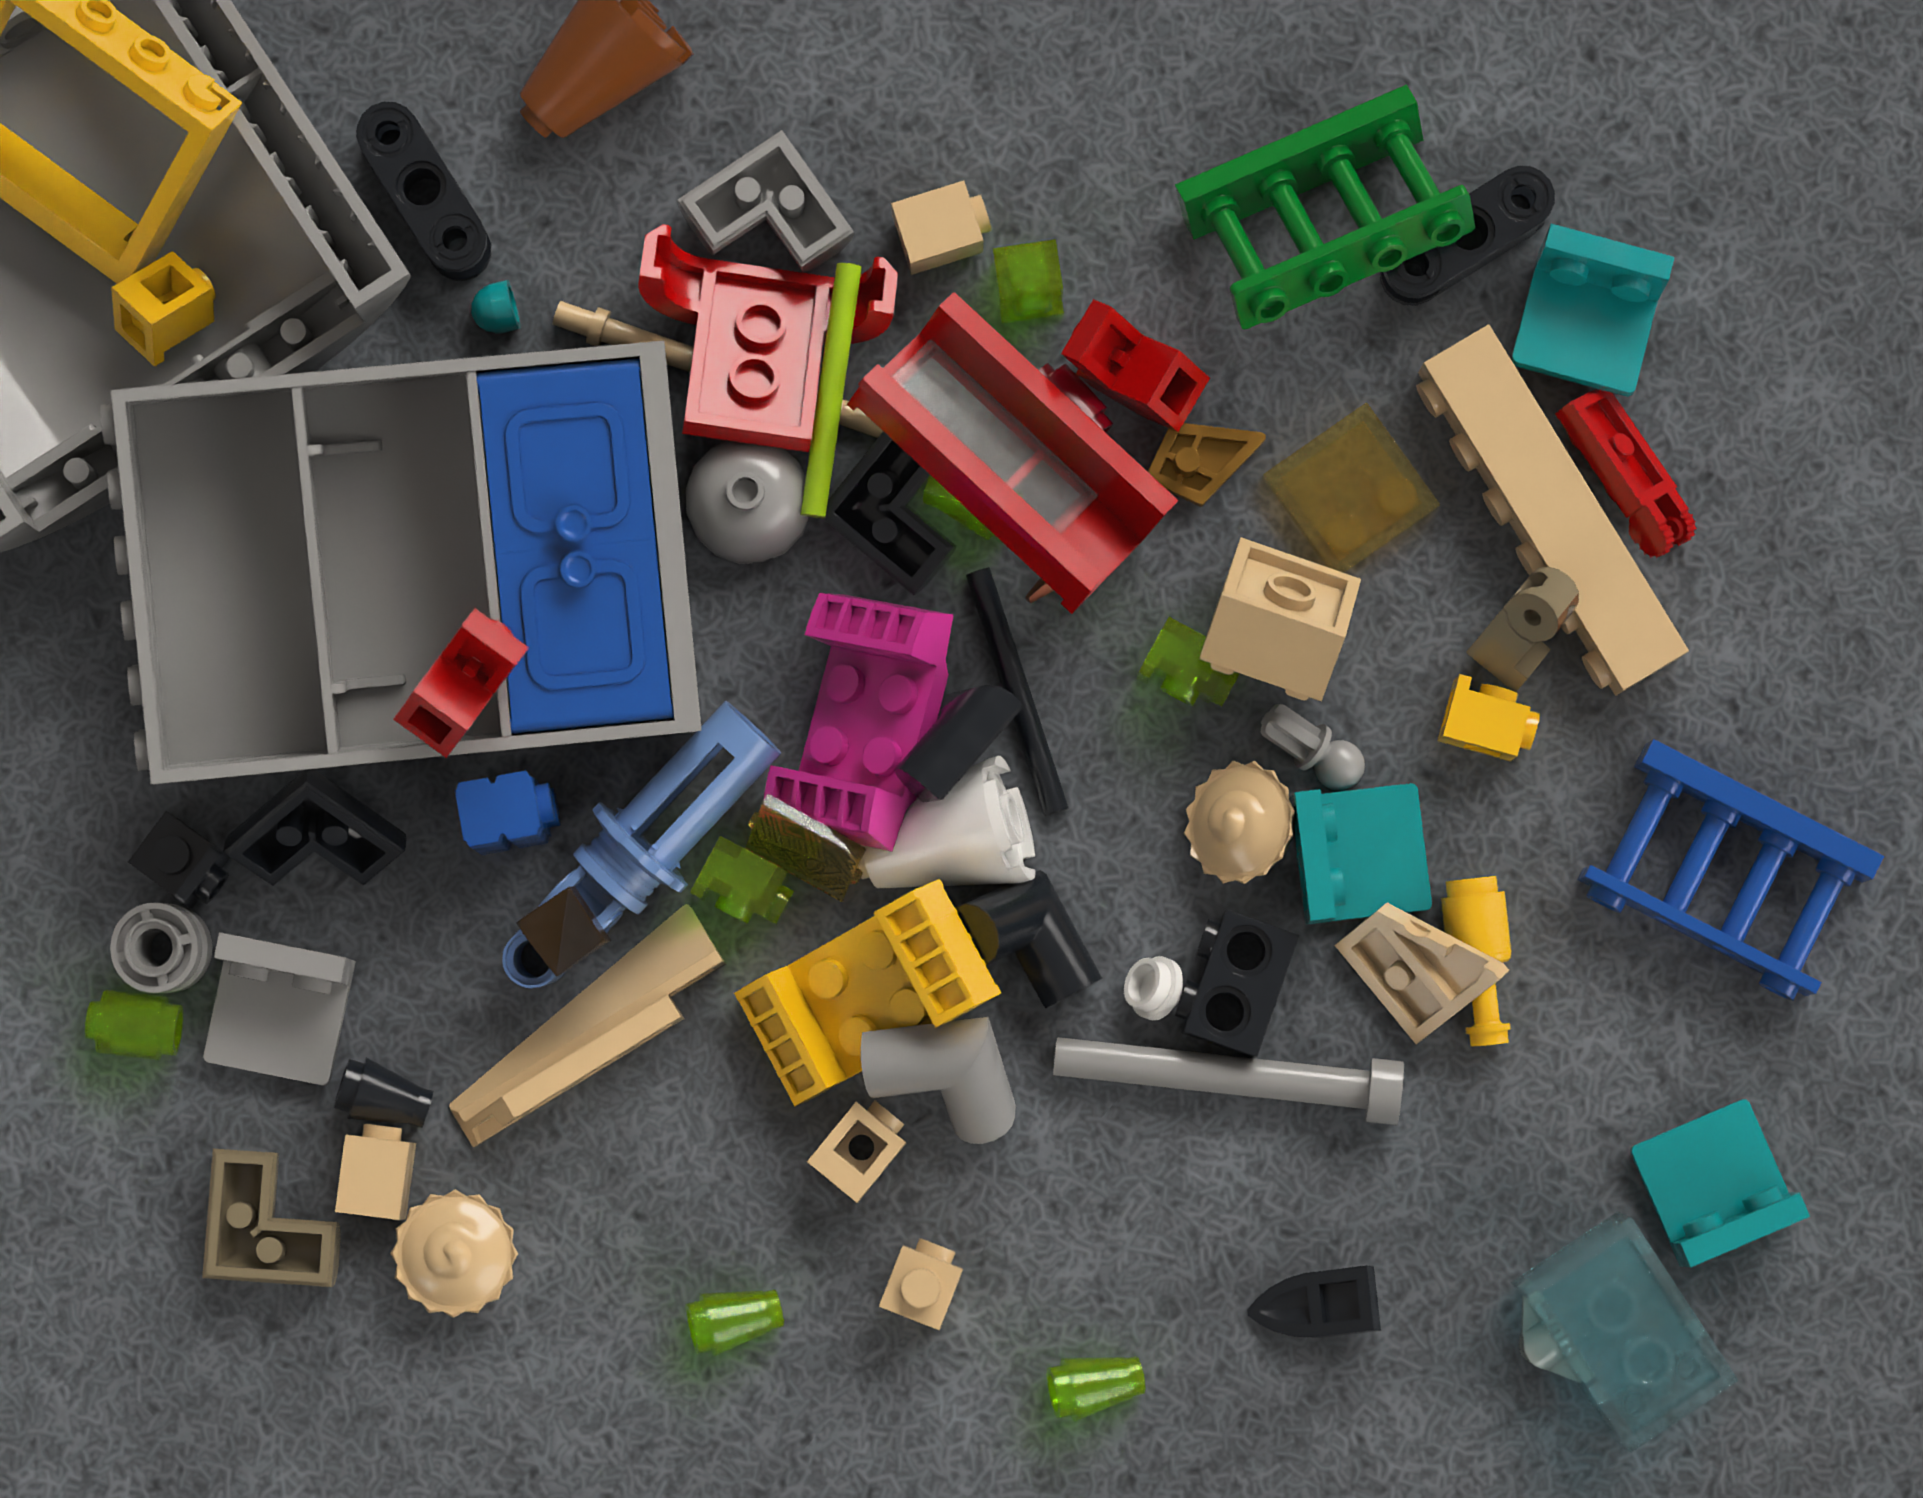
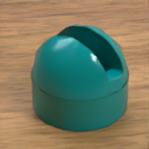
M508 280L488 284L476 293L471 303V315L480 328L495 334L521 328L514 293Z

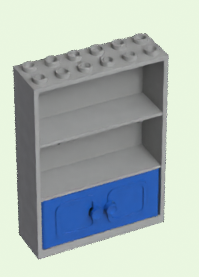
M664 341L111 390L112 404L101 405L104 443L116 445L119 470L107 471L111 510H123L125 535L114 536L116 567L118 575H130L132 600L121 602L123 635L125 641L136 640L139 663L127 668L131 706L143 705L145 729H139V732H134L135 756L138 771H150L151 784L442 756L394 721L393 718L474 608L489 619L503 623L509 628L516 639L529 648L449 755L702 731Z

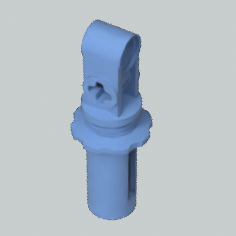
M724 701L701 726L702 731H696L624 809L617 808L619 812L616 813L601 802L593 808V812L603 829L599 832V836H596L591 841L590 845L582 843L573 853L580 866L569 873L546 896L539 906L567 887H576L607 934L621 918L625 909L639 915L648 905L646 897L650 896L654 892V888H657L661 883L681 893L688 884L676 869V867L681 869L680 861L779 757L781 751L746 716L729 702ZM725 748L735 758L667 831L651 845L642 836L645 831L648 830L652 823L714 757ZM519 930L507 942L503 951L502 962L507 976L515 984L525 988L542 987L558 981L567 971L558 977L555 976L550 968L540 977L526 971L522 964L521 955L529 941L522 931Z

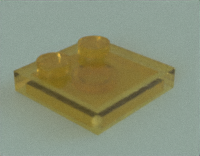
M1367 402L1262 476L1324 565L1343 573L1355 567L1440 506V503Z

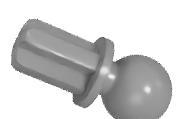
M1283 704L1274 705L1264 715L1260 731L1262 736L1293 756L1294 765L1300 770H1307L1314 765L1315 774L1325 787L1335 791H1344L1354 787L1361 780L1365 771L1363 754L1354 744L1348 741L1335 740L1330 742L1332 731L1325 724L1315 726Z

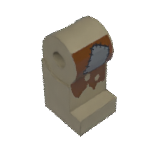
M1551 567L1538 568L1527 578L1466 653L1508 688L1517 692L1551 650L1542 641L1552 638L1576 609L1579 603V591L1575 582L1559 569Z

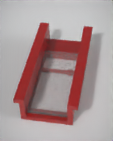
M955 292L939 305L921 332L884 368L877 364L862 378L858 384L859 388L847 403L853 411L858 407L1064 599L1060 604L1071 614L1146 539L1179 501Z

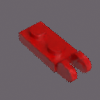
M1596 388L1567 403L1555 413L1568 432L1573 445L1581 451L1603 483L1608 496L1616 502L1625 517H1629L1628 534L1635 544H1639V550H1643L1644 555L1648 554L1650 558L1653 556L1658 558L1670 552V549L1674 547L1673 545L1677 544L1680 546L1692 540L1691 537L1696 535L1694 531L1697 529L1695 527L1696 521L1692 517L1693 514H1689V508L1676 491L1677 485L1613 393Z

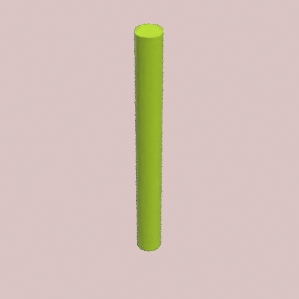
M837 263L800 513V515L812 518H826L862 270L861 266L851 263Z

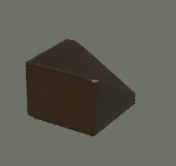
M567 887L516 922L524 936L556 977L611 941L576 887Z

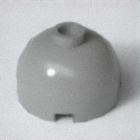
M727 440L711 447L694 465L685 488L686 515L697 539L714 555L737 564L764 562L786 553L804 533L809 517L800 515L806 475L800 462L786 449Z

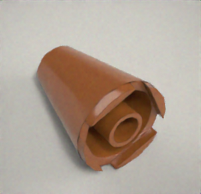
M577 0L519 94L526 105L520 110V113L543 137L547 138L554 132L561 138H565L684 65L694 53L674 26L667 32L664 31L667 26L657 14L659 10L650 0Z

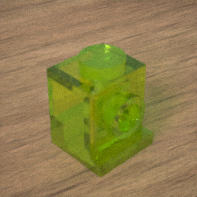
M1056 239L993 248L992 264L1001 324L1064 315L1062 303L1063 283Z
M1168 617L1141 666L1136 679L1148 684L1152 675L1155 674L1164 679L1160 686L1163 692L1187 705L1194 706L1197 698L1207 703L1211 701L1222 707L1240 673L1234 671L1233 674L1228 675L1212 669L1211 663L1200 660L1199 657L1206 636Z
M720 836L690 893L703 902L710 891L719 895L714 907L743 923L748 924L753 914L777 925L795 891L785 886L790 877L788 871Z

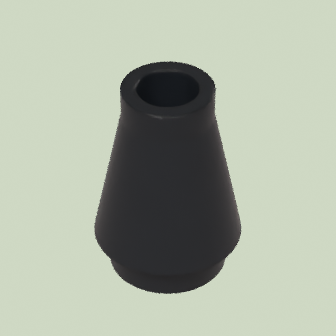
M367 1057L364 1063L349 1059L338 1089L334 1108L348 1112L347 1119L410 1124L422 1128L434 1091L412 1083Z

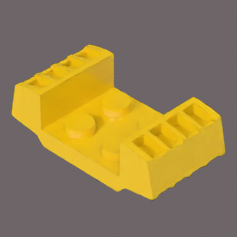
M940 879L912 890L873 912L875 916L788 966L763 975L734 993L790 1096L794 1107L817 1097L862 1072V1032L934 1024L936 1028L949 1021L958 1019L967 1012L1001 994L998 985L995 984L984 959L981 958L971 940L970 933L964 927L957 914L958 911L950 901Z

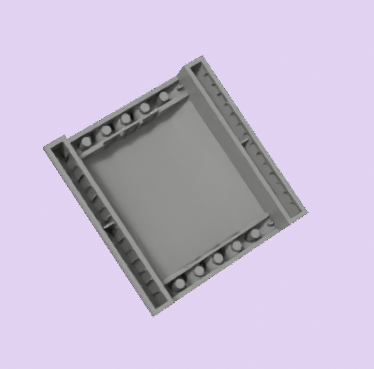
M108 0L114 5L116 10L150 35L161 39L167 44L169 49L203 74L215 79V83L243 102L156 258L158 260L173 251L192 269L199 268L207 275L216 293V299L213 301L215 322L165 351V361L154 367L114 328L111 287L116 285V283L0 198V553L40 539L110 504L107 471L119 470L116 445L104 443L101 405L112 404L111 390L315 372L368 329L391 306L411 278L401 259L231 0ZM15 6L0 36V123L139 224L188 132L25 11ZM218 106L217 109L220 111L222 107Z

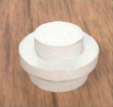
M1162 956L1152 959L1143 958L1137 961L1128 972L1124 984L1126 1001L1139 1016L1148 1020H1159L1168 1015L1179 1003L1183 992V976L1179 965L1175 961Z

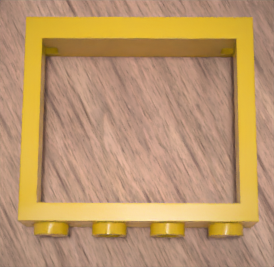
M0 0V36L15 6H18L188 132L139 224H137L0 123V198L117 284L156 260L243 102L215 83V79L203 74L169 49L167 44L161 39L150 35L116 10L114 5L108 0ZM218 106L222 107L220 111L217 109Z

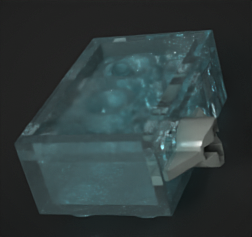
M1617 1211L1511 1282L1522 1299L1521 1333L1518 1342L1521 1356L1538 1368L1576 1381L1616 1443L1630 1453L1739 1381L1632 1217Z

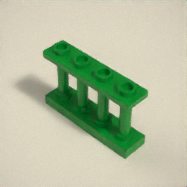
M1407 84L1175 184L1183 220L1193 240L1216 231L1242 279L1230 286L1236 318L1242 329L1245 330L1260 323L1275 321L1286 312L1320 297L1333 296L1350 284L1378 272L1393 270L1404 261L1433 248L1448 246L1475 229L1471 198L1465 186L1459 185L1440 193L1413 146L1424 141L1418 104ZM1390 156L1417 204L1382 218L1355 170ZM1332 181L1358 229L1324 244L1297 195ZM1274 206L1300 254L1265 269L1239 220Z

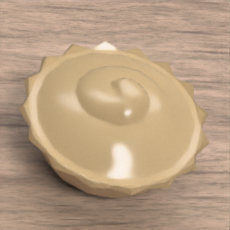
M1232 761L1225 769H1212L1208 781L1196 786L1195 800L1186 808L1189 823L1184 831V835L1191 842L1190 857L1201 862L1204 874L1216 875L1223 884L1235 880L1246 884L1255 876L1266 875L1270 868L1283 858L1293 838L1295 810L1289 800L1288 787L1279 782L1274 770H1265L1256 761L1246 765Z
M453 1190L444 1196L430 1194L422 1205L409 1208L407 1220L396 1228L397 1243L390 1253L397 1264L395 1279L406 1287L408 1299L421 1302L428 1313L444 1312L452 1318L463 1312L479 1313L486 1303L499 1300L503 1286L513 1279L512 1264L518 1255L512 1243L514 1229L504 1222L500 1208L488 1205L480 1194L466 1196L457 1190Z

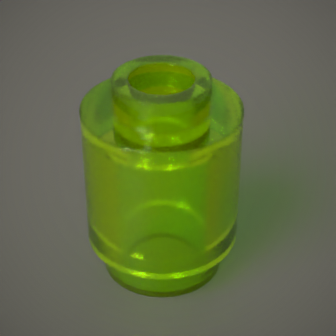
M106 989L101 996L100 1002L91 1001L89 1003L85 1022L86 1039L95 1040L96 1052L101 1054L160 1060L162 1054L176 1056L183 1031V1006L170 1004L168 997Z

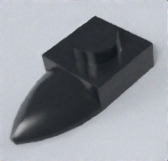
M1365 1265L1309 1272L1286 1278L1262 1293L1247 1309L1248 1316L1274 1332L1293 1337L1325 1338L1381 1331L1374 1266Z

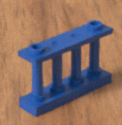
M1655 739L1645 744L1634 766L1647 774L1643 783L1648 788L1606 872L1592 865L1582 869L1577 880L1590 886L1586 896L1592 901L1618 913H1621L1624 906L1627 905L1763 974L1759 985L1783 998L1794 1001L1797 993L1804 996L1816 994L1822 982L1801 972L1843 885L1850 887L1854 879L1861 883L1872 880L1884 856ZM1681 792H1684L1704 802L1701 813L1705 815V818L1663 901L1628 883L1671 798L1678 799ZM1741 821L1762 832L1758 839L1762 847L1721 929L1718 930L1690 916L1686 911L1728 827L1736 828L1738 822ZM1796 850L1819 861L1815 870L1820 875L1777 960L1744 943V940L1785 857H1793Z

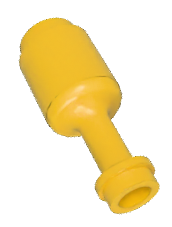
M1497 876L1445 881L1447 897L1441 898L1445 933L1502 963L1509 961L1512 951L1505 891L1498 892ZM1495 983L1472 1001L1474 1025L1465 1028L1466 1034H1469L1471 1047L1509 1043L1508 1030L1511 1029L1510 1023H1502L1500 1021Z

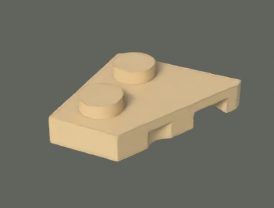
M1389 903L1383 905L1334 945L1415 1044L1422 1041L1509 972L1504 963Z

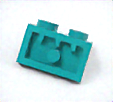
M1551 223L1537 256L1511 356L1513 364L1516 367L1622 396H1631L1636 389L1657 302L1669 281L1675 257Z
M1409 783L1323 794L1318 789L1294 792L1289 798L1295 810L1294 839L1305 925L1368 918L1386 903L1406 913L1427 911L1432 907L1418 787L1415 784Z
M1746 1099L1738 1100L1637 1143L1630 1148V1154L1676 1260L1681 1267H1694L1810 1217L1800 1192H1788L1751 1104Z

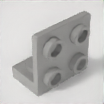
M219 932L214 958L223 960V966L205 1045L204 1060L208 1063L323 1086L328 1085L332 1077L356 961L346 957Z

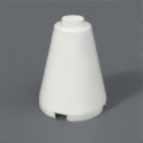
M995 756L972 766L943 800L921 802L917 798L906 810L892 852L859 844L855 845L862 851L861 853L851 845V849L860 856L859 859H856L857 864L856 862L854 863L860 878H870L876 888L922 887L938 879L942 881L944 886L1011 884L1033 880L1035 869L1025 867L1023 862L1024 859L1035 857L1033 837L1024 802L1018 787L1006 790L999 775L1011 771L1006 761L1001 756Z

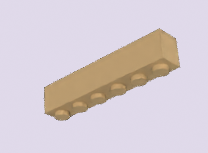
M1489 324L1424 362L1418 372L1423 381L1416 385L1417 391L1432 416L1436 418L1443 414L1456 435L1450 438L1449 442L1464 469L1469 472L1476 468L1489 490L1482 493V496L1494 519L1501 526L1509 522L1522 544L1515 547V550L1527 573L1531 575L1538 568L1551 567L1564 572L1575 582L1579 591V603L1561 628L1568 635L1576 631L1588 650V653L1582 656V661L1595 684L1600 689L1609 685L1614 695L1617 696L1689 652Z

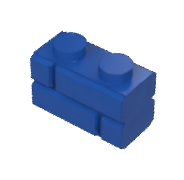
M526 770L498 775L495 783L488 778L459 782L455 790L463 841L481 855L509 851L512 843L519 849L547 844L551 836L550 828L561 826L554 788L550 789L549 783L540 784Z

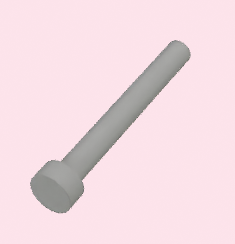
M1057 1037L1053 1075L1365 1109V1122L1398 1125L1403 1089L1404 1061L1372 1058L1370 1070L1367 1071Z

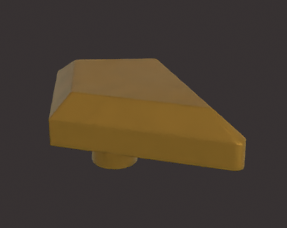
M1184 423L1179 432L1168 428L1148 472L1170 493L1202 507L1264 443L1266 435L1262 432Z

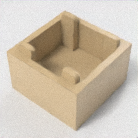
M1240 537L1199 659L1211 663V668L1228 675L1233 674L1235 671L1284 688L1288 696L1303 701L1309 697L1322 701L1346 637L1361 579Z

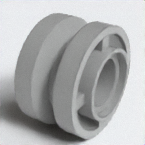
M146 903L128 911L117 923L110 945L111 959L119 976L131 987L147 993H176L190 988L207 971L213 950L210 931L202 918L187 907L166 903ZM161 931L168 934L173 945L172 954L163 965H159L151 954V943L154 937Z

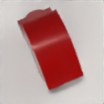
M1094 299L1081 321L1074 328L1072 336L1061 353L1078 368L1076 375L1088 385L1138 415L1177 432L1181 429L1210 380V377L1180 350L1142 335L1113 307Z
M474 608L393 720L447 758L529 647L516 639L509 628L503 623L489 619Z

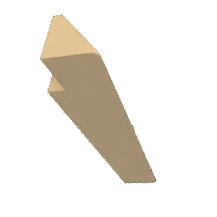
M685 904L450 1103L451 1112L473 1148L684 1019L672 996L726 964L689 905Z

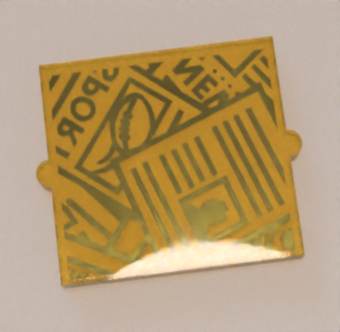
M767 794L759 812H754L748 822L752 831L745 849L840 902H843L851 884L856 885L863 875L859 866L867 848L770 794Z

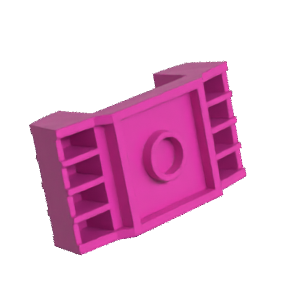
M819 593L812 609L805 635L827 644L831 648L799 771L770 765L762 809L766 811V814L770 816L769 807L772 817L776 821L773 811L775 809L778 823L781 825L778 812L781 811L785 829H792L787 827L785 813L807 820L810 834L814 835L812 822L814 823L817 836H819L818 824L822 837H825L824 826L826 829L831 830L827 831V835H833L831 832H835L842 841L848 842L846 840L848 839L855 844L893 851L906 810L917 799L896 776L894 770L938 719L949 676L946 655L954 615L850 595ZM772 797L775 803L769 802V798ZM779 802H781L783 805H779V807L785 806L788 810H790V811L795 810L796 813L799 812V813L805 815V816L808 817V818H805V817H803V816H800V815H797V814H794V813H791V812H788V811H785V810H782V809H779V808H776V807H773V806H770V805H767V804L770 803V804L775 805V804H778ZM788 816L790 827L805 831L803 828H799L791 822V820L793 821L794 819L802 823L803 820Z

